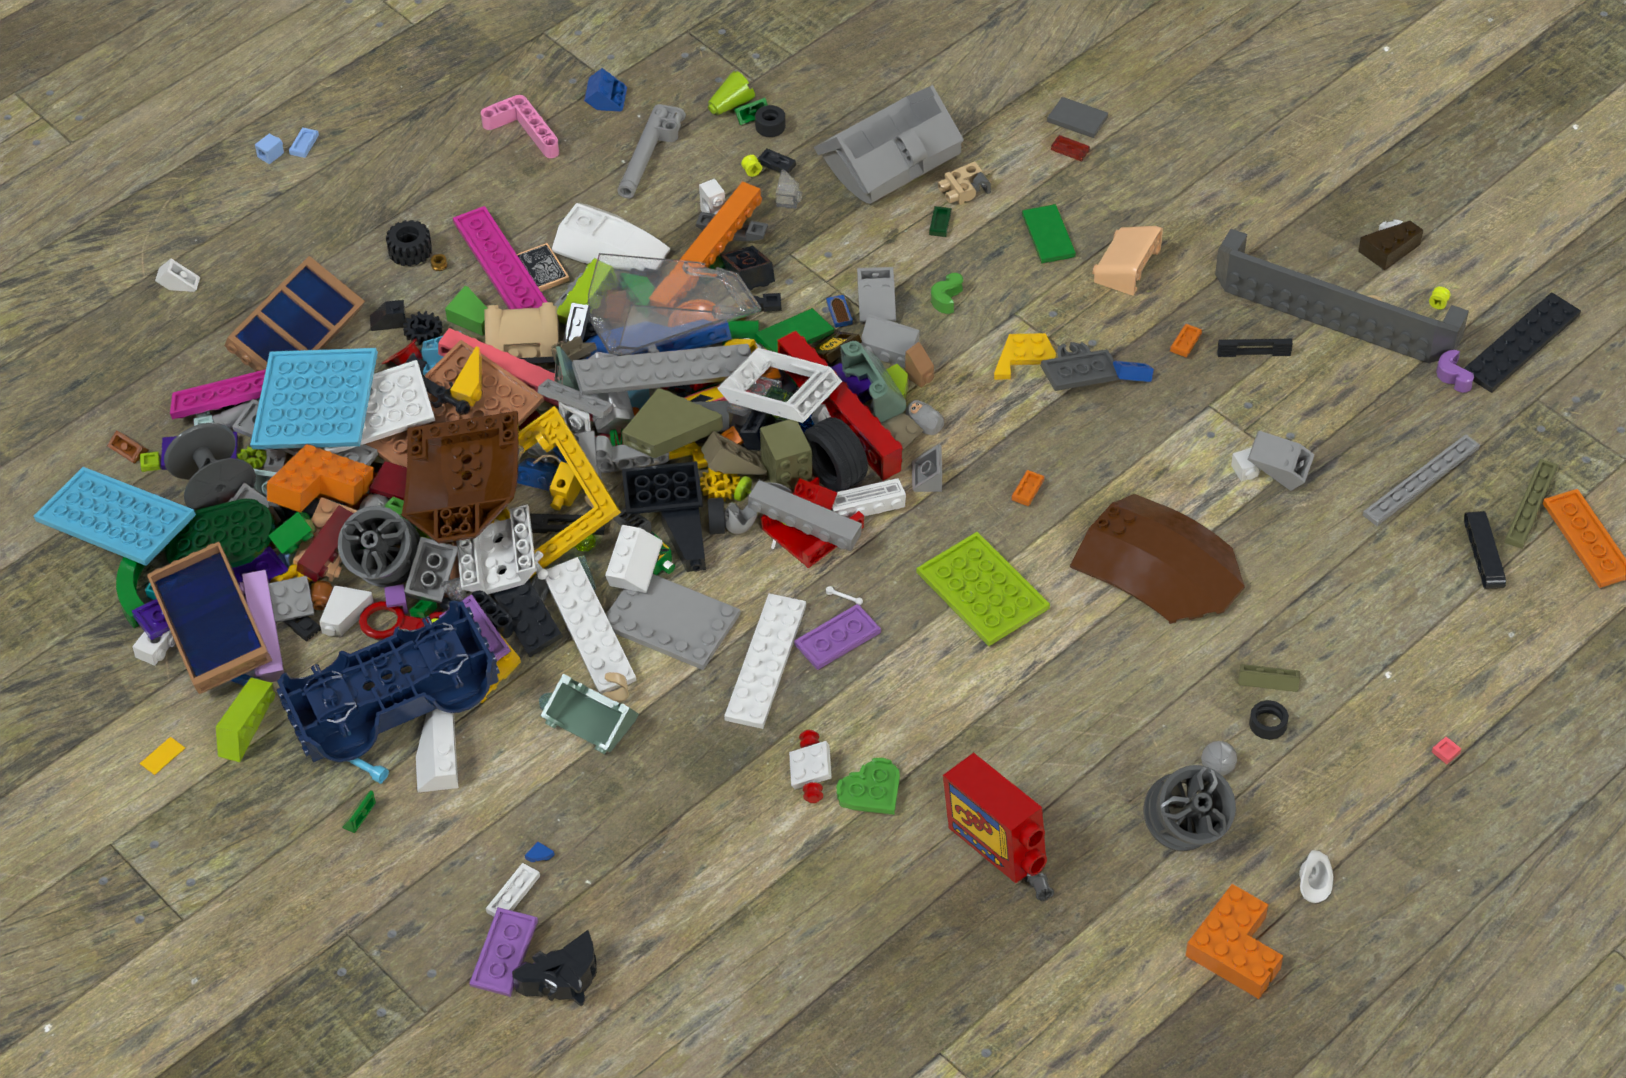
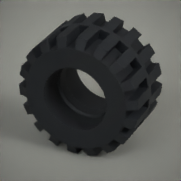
M404 220L401 223H395V226H391L390 230L387 231L386 243L388 254L394 263H400L401 266L419 265L420 262L423 263L426 261V258L430 257L432 243L429 229L426 228L425 224H421L419 221L414 222V220Z

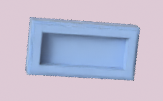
M302 127L289 149V154L306 158L319 136L318 131Z

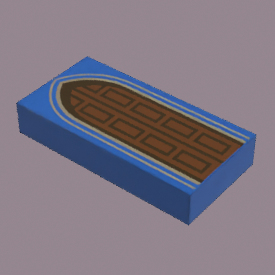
M844 295L826 298L835 328L852 325L853 320Z

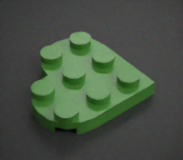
M873 758L865 766L863 764L859 772H851L849 776L838 781L836 793L839 805L843 808L857 811L895 815L900 782L899 769L889 759Z

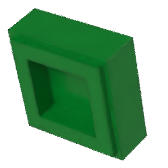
M420 600L409 611L411 616L426 619L438 607L436 602Z

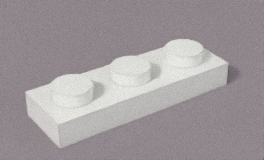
M522 863L486 907V912L494 917L498 907L513 911L539 879L540 873Z

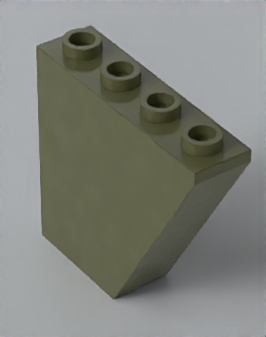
M658 388L622 431L623 444L653 458H657L712 434L713 431H720L723 428L722 415L700 404H695L683 397Z

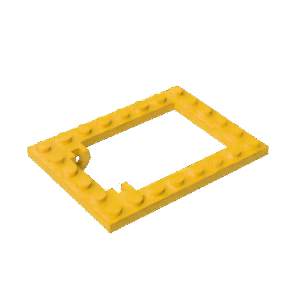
M555 406L519 431V455L537 442L547 453L557 446L594 508L534 551V554L536 551L544 554L538 561V564L543 569L621 513ZM506 506L495 519L499 521L510 519L508 507Z

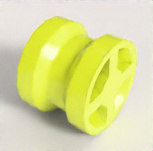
M748 155L741 162L743 169H745V172L750 177L757 176L762 171V165L758 162L755 155Z
M1435 287L1429 298V304L1435 309H1444L1447 301L1450 299V291L1445 287Z

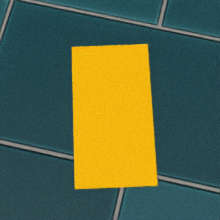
M169 737L139 764L155 775L181 753L185 747L172 737Z

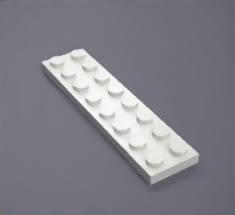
M578 557L546 569L548 571V576L545 578L547 586L598 693L603 694L621 688L620 685L605 680V674L609 672L624 675L627 679V685L637 681Z
M768 594L724 716L725 721L761 729L764 728L806 608V601Z

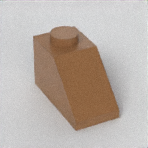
M917 342L905 352V372L908 374L909 380L922 388L933 380L934 365L922 345Z

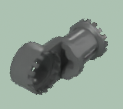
M1027 873V876L1024 877L1025 882H1029L1034 887L1038 900L1045 901V899L1048 900L1047 898L1050 899V896L1054 895V890L1049 887L1047 882L1048 877L1046 874L1038 873L1035 876H1030Z

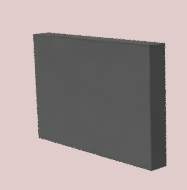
M1061 97L1047 117V122L1094 138L1108 118V112Z

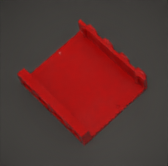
M816 477L809 482L819 485V478ZM858 511L849 519L861 523L862 528H864V515ZM765 514L761 517L762 530L807 568H810L837 548L832 543L822 541L820 538L806 534L795 527L784 525Z

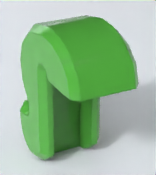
M950 273L946 276V281L936 282L931 287V304L937 311L945 314L954 313V301L951 297L963 292V276L961 274Z

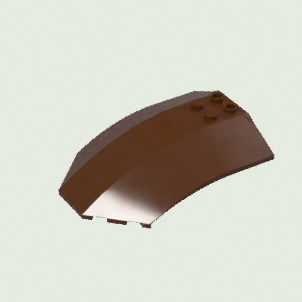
M1132 494L1109 505L1087 530L1070 564V568L1106 582L1140 600L1168 620L1169 624L1176 623L1178 619L1189 618V620L1201 618L1207 613H1224L1245 588L1233 548L1192 518L1137 494Z

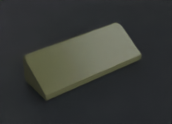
M1240 664L1239 685L1298 692L1300 671Z

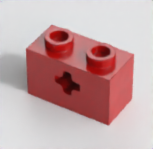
M799 478L793 495L831 510L837 492Z

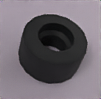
M767 105L758 109L755 114L756 131L765 137H776L782 134L786 128L785 112L783 109L774 105Z

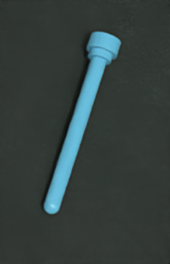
M360 758L348 761L370 773L372 779L380 784L388 777L389 770L381 765L372 766Z

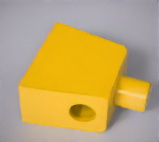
M560 462L550 485V493L553 499L550 506L555 510H560L562 505L571 506L582 488L568 463Z

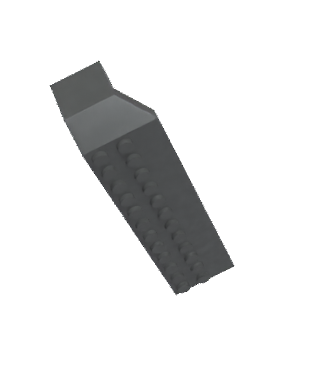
M1234 229L1229 230L1218 249L1215 275L1225 292L1426 363L1439 361L1443 353L1457 349L1464 335L1469 311L1451 305L1443 321L1411 312L1245 254L1247 234Z

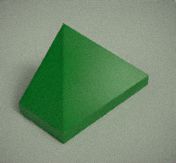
M766 98L734 109L739 124L742 125L755 120L757 110L768 105Z

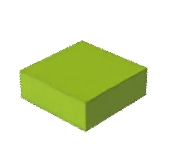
M159 451L140 454L142 472L161 470Z

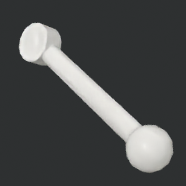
M831 586L826 588L828 595L835 594L854 601L859 605L863 603L862 598H854L835 591Z

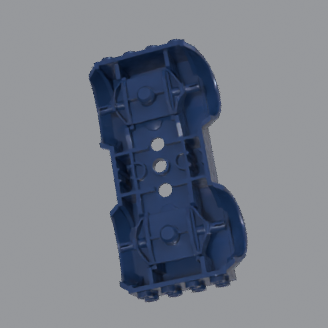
M463 601L449 602L447 612L432 623L430 617L423 618L422 622L425 627L410 631L396 627L393 636L351 654L340 651L337 659L323 670L320 669L318 664H315V667L313 665L311 670L314 674L306 677L292 678L289 677L287 672L283 673L279 680H277L279 688L276 691L284 711L286 710L290 724L294 728L297 739L302 745L305 756H310L312 762L323 758L335 762L351 761L369 751L376 742L378 734L435 709L448 713H460L471 709L482 701L488 693L490 685L499 682L497 674L500 671L493 651L490 652L488 649L489 644L486 637H482V631L478 622L473 620L474 615L471 608H466ZM410 666L412 668L410 673H405L404 675L400 672L402 668ZM388 674L392 675L388 680L382 679V677ZM373 682L375 684V687L371 688L370 691L363 688L367 683Z

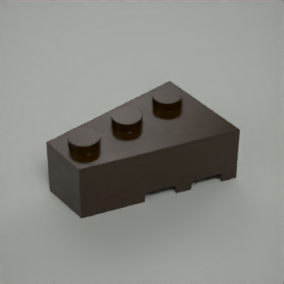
M1407 221L1362 236L1358 252L1383 270H1387L1421 245L1423 229L1412 221Z

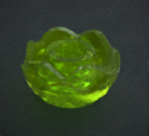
M592 533L574 546V548L580 552L590 551L596 545V537Z

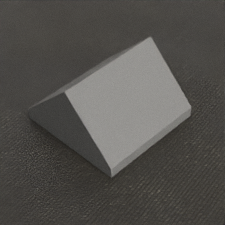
M940 444L912 461L913 491L942 492V447Z

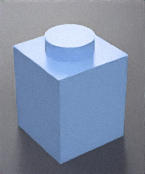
M270 133L255 144L257 157L268 164H271L284 154L283 142L280 138Z

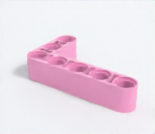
M515 95L481 110L482 126L484 129L493 130L518 120L547 158H555L559 155L557 137L525 96Z

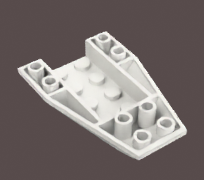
M576 203L560 223L552 251L582 263L589 264L596 258L612 265L613 268L630 270L634 267L643 270L644 267L657 269L670 252V248L651 234L616 214L588 204Z

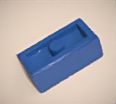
M1113 361L1119 379L1147 382L1152 380L1154 369L1146 363Z

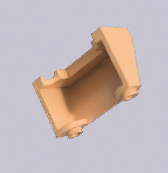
M1158 226L1121 227L1119 230H1116L1113 241L1101 261L1093 268L1094 283L1134 296L1137 291L1136 281L1141 279L1143 268L1151 255H1158L1161 250L1163 228Z

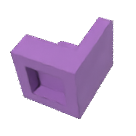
M404 584L384 587L387 607L403 605L404 614H408Z

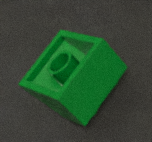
M297 512L273 531L269 538L282 554L291 555L299 549L298 545L303 541L305 543L310 541L314 537L313 533L317 530L308 513Z

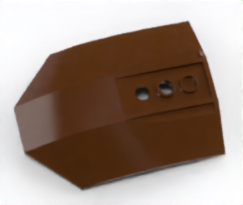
M518 411L407 428V477L402 514L400 515L438 544L477 538L515 496L519 462ZM472 458L469 464H463L466 459ZM465 473H472V477L469 480L462 479Z

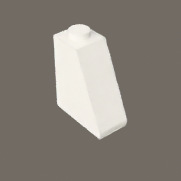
M334 586L320 619L322 634L341 637L360 619L363 610L374 603L372 592Z

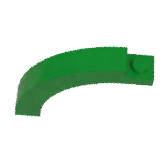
M123 557L117 572L116 590L124 616L135 629L139 624L133 617L132 610L144 605L137 595V584L145 565Z

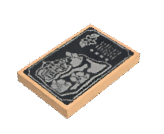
M548 243L517 254L541 292L569 281L568 274Z

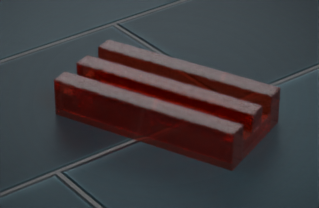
M1058 135L1051 145V150L1082 162L1083 158L1090 151V146Z

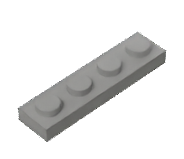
M549 379L538 386L539 394L557 400L562 404L575 407L580 411L593 414L596 417L604 418L613 408L612 403L591 395H581L580 391Z

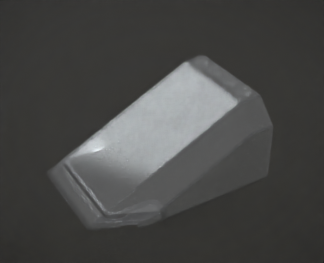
M599 253L588 292V306L591 307L589 320L608 353L617 356L633 355L634 353H639L761 312L762 308L738 273L726 271L718 267L716 270L704 267L705 263Z

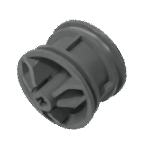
M369 506L356 511L345 521L339 533L338 551L347 569L366 582L378 587L396 586L408 580L421 537L417 529L395 511L382 506Z
M1201 765L1185 766L1172 774L1158 779L1148 790L1143 806L1145 823L1152 836L1163 846L1177 851H1190L1218 840L1231 827L1236 812L1235 797L1229 783L1217 771ZM1182 783L1186 784L1187 786V797L1183 789ZM1191 818L1194 823L1197 834L1192 833Z

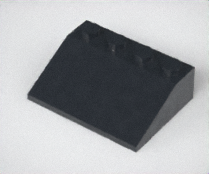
M697 461L622 469L627 515L703 507Z

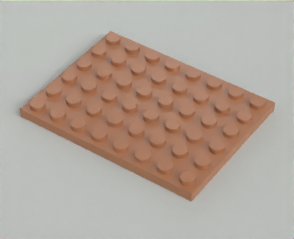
M460 340L425 377L437 385L449 389L451 387L449 382L455 383L474 348ZM481 354L482 395L480 400L476 401L473 407L470 406L471 409L466 415L458 414L456 407L450 403L442 404L439 408H434L431 404L436 421L424 425L518 411V425L520 426L544 401V397ZM427 392L430 401H438L437 397ZM407 430L365 444L377 449L378 456L385 461L407 467ZM472 458L466 459L463 464H469ZM465 473L462 479L466 480L472 473Z

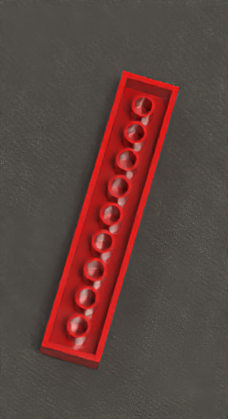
M797 331L778 339V353L828 366L827 362L819 357L816 350L810 347L806 339L800 336ZM785 371L797 383L799 388L810 378ZM841 382L821 404L826 406L832 418L842 420L852 429L864 448L868 465L884 481L901 471L903 447L898 440L896 441L892 437L891 432L881 425L880 420L871 414L869 408L861 403L858 396L850 391L848 385L845 382Z

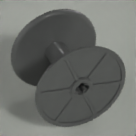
M203 423L188 428L170 443L165 452L164 463L168 472L177 478L189 480L184 491V500L186 506L194 509V511L229 502L243 483H247L254 488L256 482L255 471L246 461L231 458L236 445L235 436L231 429L223 424Z

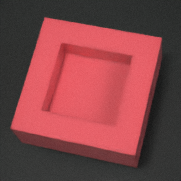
M1445 737L1432 748V753L1448 764L1461 753V748Z

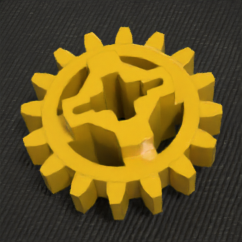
M708 468V473L703 472V477H700V488L703 496L708 495V499L723 498L725 502L727 497L730 500L732 499V494L734 495L736 487L740 482V476L737 474H724L720 471L715 472Z

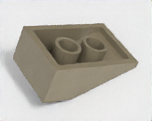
M714 431L701 448L708 467L715 472L720 471L724 474H766L767 472L758 454L747 450L745 447Z

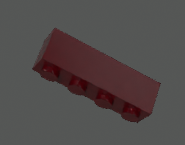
M339 505L299 559L296 571L315 582L320 577L323 578L329 569L328 565L330 562L334 563L339 555L338 538L345 521L354 513Z

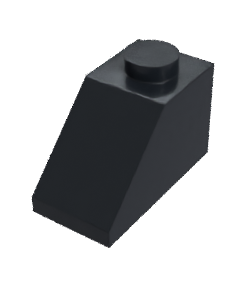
M404 300L386 301L370 315L371 331L404 328L403 323H406Z

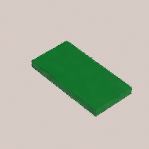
M1056 204L1022 210L1023 219L1041 264L1076 257V252Z
M811 308L756 332L755 339L767 350L778 353V339L794 331H797L800 336L806 339L808 344H811L833 334L834 328Z

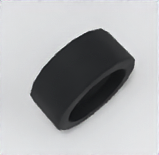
M709 498L710 534H725L723 498Z
M1271 700L1260 701L1255 704L1251 709L1249 720L1251 731L1262 739L1271 740L1281 737L1287 730L1289 718L1287 709L1282 704ZM1264 713L1273 714L1281 720V723L1272 727L1265 726L1257 720V716Z

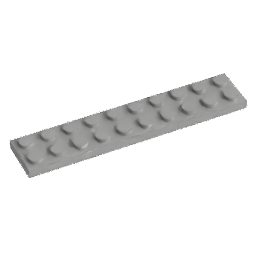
M748 344L573 360L572 368L581 395L725 381L752 353Z

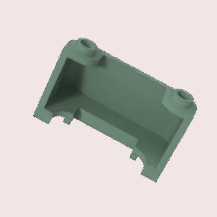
M850 341L840 345L842 369L845 376L848 378L850 375H855L859 381L868 377L872 383L869 388L874 405V413L872 415L877 417L880 422H883L903 413L906 409V400L880 359L857 341Z
M563 674L540 716L546 719L545 724L555 729L556 726H559L596 745L594 749L605 754L606 751L611 753L635 723L639 714L622 703L620 704Z

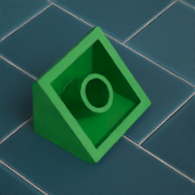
M727 320L732 339L750 338L759 344V341L755 339V333L759 332V320ZM728 340L722 341V346H724Z

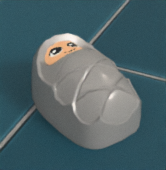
M919 400L911 401L907 405L905 414L924 430L922 433L936 435L943 428L944 417L933 409L932 406Z

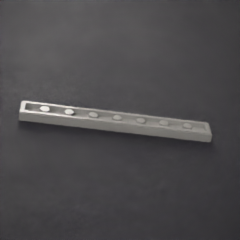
M1465 434L1364 510L1363 516L1378 526L1476 452L1480 444Z

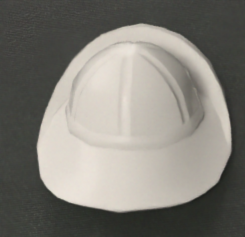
M1312 850L1307 860L1300 867V890L1304 899L1311 903H1319L1331 894L1333 870L1328 856L1320 851Z

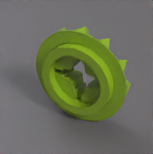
M247 446V449H241V453L237 454V457L249 463L253 469H259L265 465L267 453L264 449H252V447Z

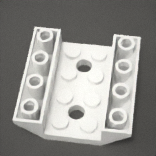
M528 504L509 509L510 519L489 524L477 538L456 541L457 547H459L458 562L462 590L472 592L482 590L487 594L524 585L536 571ZM503 537L501 542L495 543L497 538ZM507 569L504 574L499 575L500 570Z

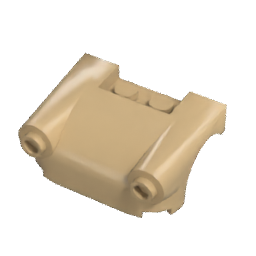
M553 302L542 303V306L539 308L502 310L499 309L498 305L487 306L488 309H484L485 344L492 345L494 348L508 352L517 358L553 356L551 347L559 342L557 306H553Z

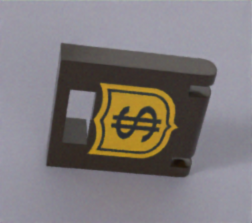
M839 331L814 349L821 359L831 363L841 357L840 345L850 341L862 343L859 334Z

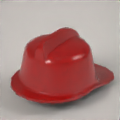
M417 338L381 364L389 361L394 362L398 366L405 364L412 353H415L416 358L421 360L422 354L414 343Z

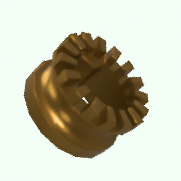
M436 254L431 257L433 270L443 271V269L447 268L445 255Z

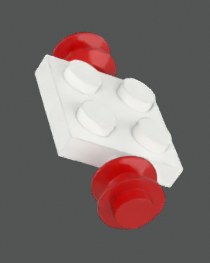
M809 729L799 735L801 749L789 752L791 786L794 789L803 787V799L809 803H817L823 799V793L821 792L823 786L818 782L832 778L830 747L827 741L819 742V733Z

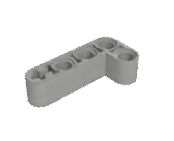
M606 436L595 437L597 468L603 473L622 471V469L663 464L669 460V453L653 458L626 445L612 446Z

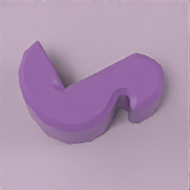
M1449 350L1443 353L1438 361L1437 377L1447 384H1455L1454 389L1456 391L1468 392L1472 388L1474 375L1456 365L1460 351Z

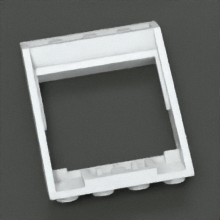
M757 348L718 387V390L729 403L803 423L842 381L831 367ZM769 367L810 377L787 402L746 392Z

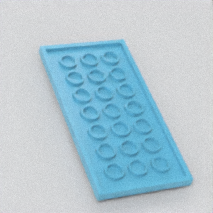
M82 467L33 517L36 522L147 566L196 514L194 509Z

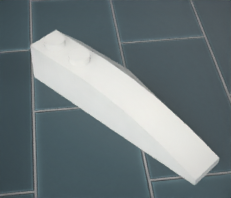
M438 709L426 713L416 754L418 792L459 788L454 713L443 712Z

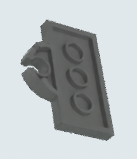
M1070 342L1069 349L1072 352L1066 350L1064 343L1060 346L1058 345L1056 357L1054 359L1042 360L1040 365L1055 391L1120 380L1113 365L1114 359L1108 349L1091 352L1083 342L1080 344Z

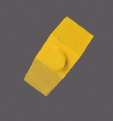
M477 346L450 389L453 398L458 401L466 400L472 407L476 401L480 400L482 395V356Z

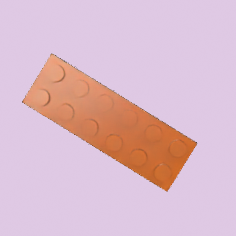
M1578 489L1543 500L1544 507L1599 588L1626 580V558Z

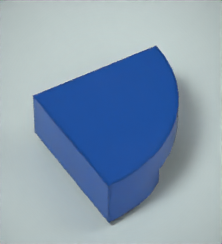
M537 842L526 853L525 859L530 862L547 861L554 856V851Z

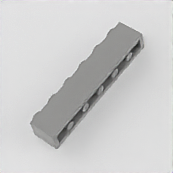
M761 480L757 482L748 496V508H751L753 511L765 514L771 519L781 521L790 527L802 530L806 534H811L841 549L851 552L861 536V523Z

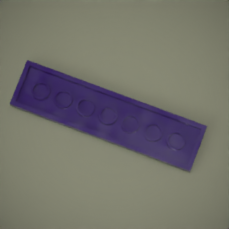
M270 546L252 562L232 568L239 586L240 582H243L242 574L266 570L268 582L270 583L271 579L275 576L288 572V568ZM226 569L211 573L163 597L170 614L232 586L233 583ZM234 592L173 620V624L176 628H179L238 600L239 596L237 592ZM157 599L132 610L133 617L150 640L162 636V634L170 630Z

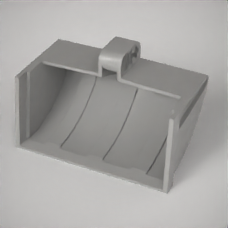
M931 85L904 97L814 146V149L818 155L822 154L833 173L849 191L862 201L871 204L961 154V143L964 139L934 86Z

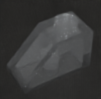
M781 170L776 190V207L797 209L798 202L802 200L799 183L785 170Z

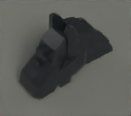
M589 930L571 941L563 949L550 951L547 954L539 951L532 956L533 964L525 961L512 971L515 990L523 996H548L550 1001L554 999H572L579 1006H583L585 1002L584 992L592 984V980L597 973V960Z

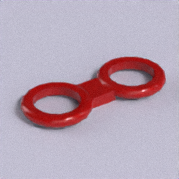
M386 601L372 603L363 610L359 619L362 632L368 637L380 640L393 636L396 627L409 631L425 627L421 618L405 616L403 609L399 606L388 608ZM389 610L397 616V622L388 630L377 631L368 625V618L376 611ZM434 612L428 617L430 619H439V616L444 612Z

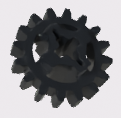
M419 311L418 315L411 314V319L406 318V323H403V332L407 341L411 340L412 342L417 338L414 343L418 342L419 345L423 341L438 338L443 333L442 321L439 319V316H434L433 312L428 315L427 311L424 314H421Z

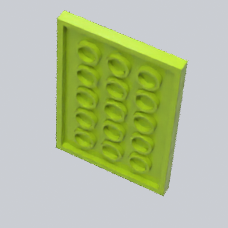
M975 532L916 568V573L988 646H991L1050 609V603L978 532Z

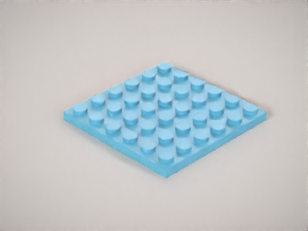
M376 348L270 352L250 443L252 449L303 448L306 444L315 447L360 446L378 354Z

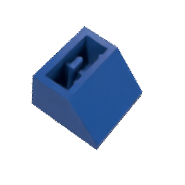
M601 68L589 77L584 101L596 110L621 112L624 107L627 86L616 79L611 73Z

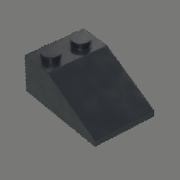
M753 245L720 255L735 285L741 291L748 292L753 290V288L765 287L775 282L772 261Z

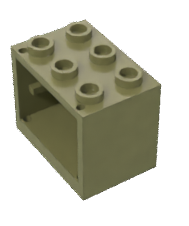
M789 419L760 428L761 460L767 470L766 475L769 481L786 486L791 490V493L795 491L799 478L808 482L812 481V450L799 423Z

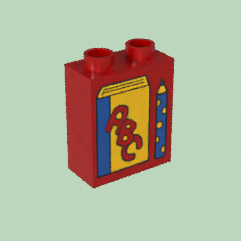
M974 752L943 774L948 828L1014 883L1027 876V873L1030 876H1035L1042 871L1046 865L1047 856L1043 810L1038 803Z

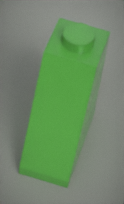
M464 286L445 308L447 321L483 336L485 334L484 309L488 308L468 286Z

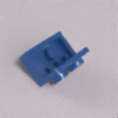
M527 458L518 465V484L550 491V485L558 466L550 462H537L533 464L536 460L534 458Z

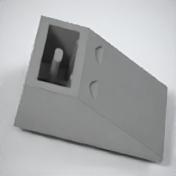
M893 267L857 268L860 323L866 322L869 314L889 321H896Z
M1258 431L1247 460L1292 491L1305 483L1315 454L1299 443Z

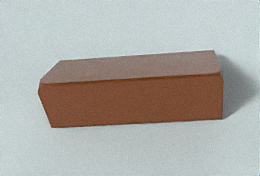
M117 430L107 445L134 464L140 459V454L149 451L146 447Z

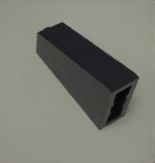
M699 508L661 511L662 525L686 572L706 570Z

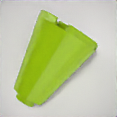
M733 71L708 101L709 111L712 114L720 115L754 99L755 92L753 88L749 89L748 80L740 72Z

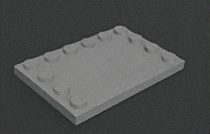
M652 574L646 593L623 589L606 616L615 634L704 670L741 613L740 609Z

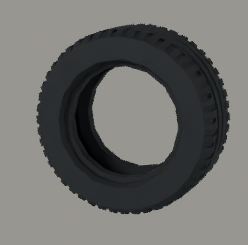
M829 417L804 432L812 450V473L815 477L819 478V482L825 488L835 492L844 491L866 477L868 471L866 453L856 434L845 422Z

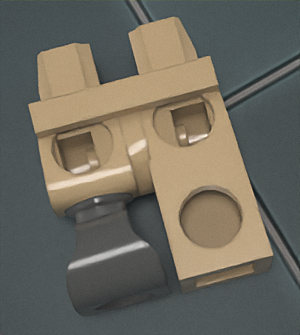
M975 161L951 173H945V179L938 182V189L941 193L949 190V192L945 193L949 204L957 201L959 205H962L964 201L972 200L976 195V191H980V186L986 194L991 193V183Z

